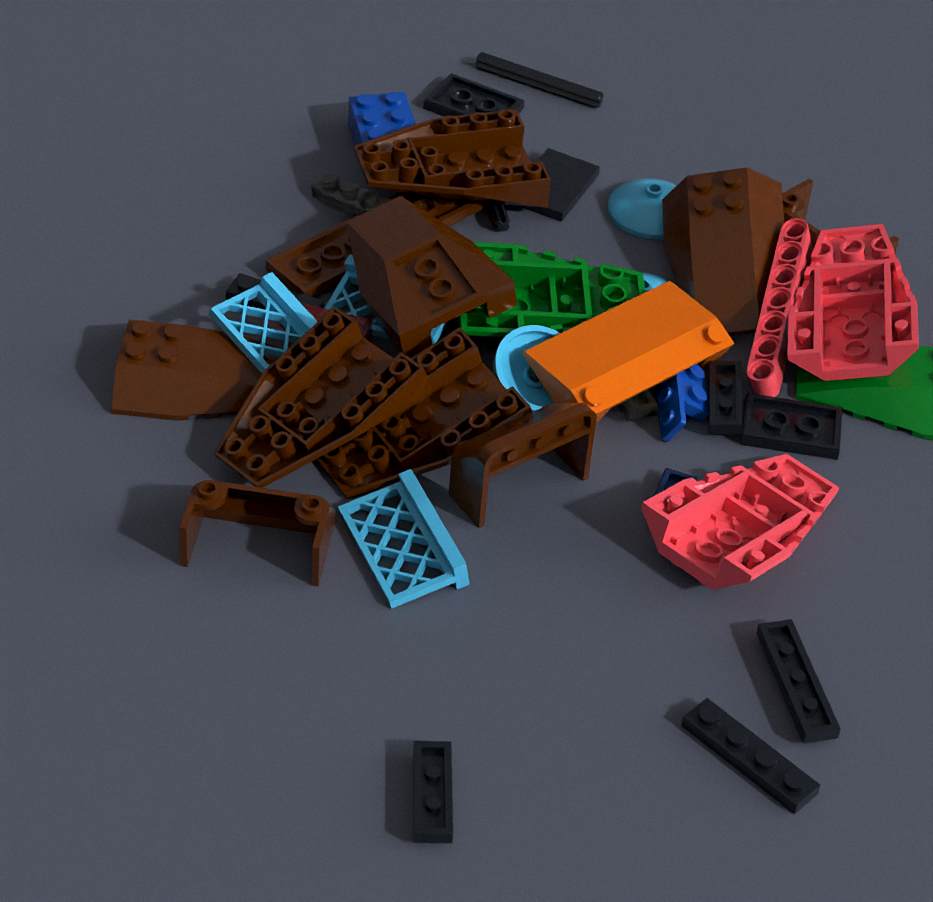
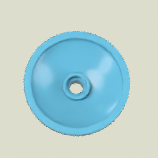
M641 178L626 182L611 193L608 201L609 216L620 229L631 235L646 239H664L662 199L677 185L654 178Z
M539 325L519 327L508 333L498 345L493 361L495 377L506 389L513 386L531 406L532 412L554 402L522 353L560 334V332ZM529 377H533L536 382H533Z

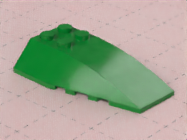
M473 242L514 280L517 305L490 319L482 308L478 306L455 317L456 329L461 327L470 336L505 337L514 329L528 325L545 326L562 333L645 293L643 272L603 263L601 267L587 265L586 259L574 257V261L556 258L555 252L543 250V254L528 251V246L519 244Z
M919 346V349L888 376L824 381L797 366L795 399L803 402L841 407L852 412L853 418L863 421L866 417L884 422L883 427L895 431L897 427L913 431L912 436L933 441V347Z

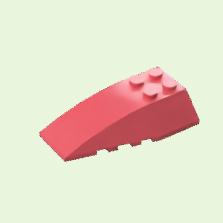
M883 224L821 230L811 254V264L806 267L804 272L803 284L801 287H798L796 292V302L794 306H791L788 313V360L824 381L888 376L919 349L917 300L910 290L907 277L902 272L900 261L895 256L894 248Z
M783 454L755 461L751 468L746 469L740 465L732 467L730 473L727 474L708 473L705 474L704 480L696 481L693 477L684 479L642 502L641 509L659 554L670 560L675 566L689 573L701 584L715 590L750 582L789 558L836 496L840 487L790 455Z

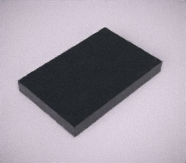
M451 73L424 100L423 109L443 117L469 115L477 112H496L504 109H516L519 114L524 109L525 100Z
M547 148L537 162H543L551 179L548 208L521 207L563 221L597 178L600 166Z
M747 393L740 445L838 460L843 408Z

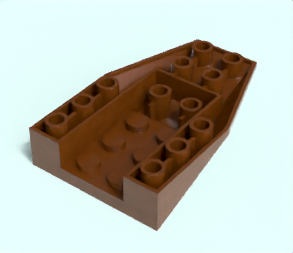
M516 109L434 118L354 146V153L368 187L457 201L548 208L551 179L543 162L530 161L523 147L525 126Z
M402 196L346 221L361 298L398 352H402L409 358L433 345L430 334L431 329L480 306L490 319L517 305L514 280L471 240Z
M333 307L264 370L215 449L214 455L254 487L263 488L356 438L430 394L433 390L424 367L402 352L395 358H392L363 338L357 321L337 307Z
M461 327L411 358L424 367L433 392L356 438L316 459L347 499L399 482V473L412 469L414 475L417 476L450 465L453 450L460 442L469 440L532 412L531 406L513 386L506 389L482 362L478 347Z

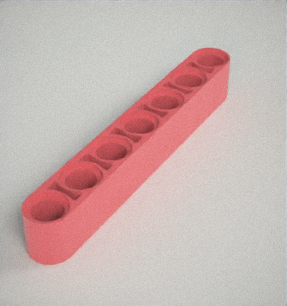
M790 219L782 225L747 366V377L752 394L776 397L781 389L788 359V313L791 306H794L796 302L795 295L798 287H801L803 284L804 272L806 267L809 266L813 250L809 227L803 219Z

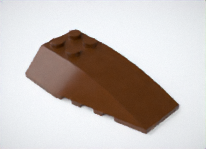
M748 167L688 175L662 199L664 248L679 287L715 315L729 336L756 333L780 230L785 223L782 185L780 182Z
M129 320L116 362L111 412L118 415L175 421L189 420L188 415L204 414L205 419L219 418V413L240 411L262 373L223 331L179 324ZM244 337L248 342L261 343L259 340ZM265 343V346L280 348V347H277V346H274V345ZM263 355V359L269 365L279 358Z

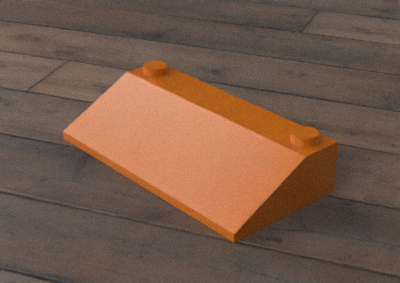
M668 281L533 346L522 354L554 403H586L596 413L597 423L612 407L696 364L704 368L710 365V361H718L734 345V342L715 315L673 282Z

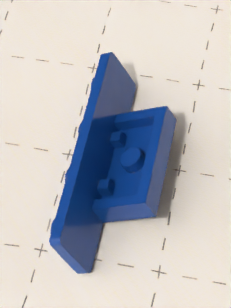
M696 364L656 385L662 440L668 442L685 426L686 414L701 422L710 414L705 371Z

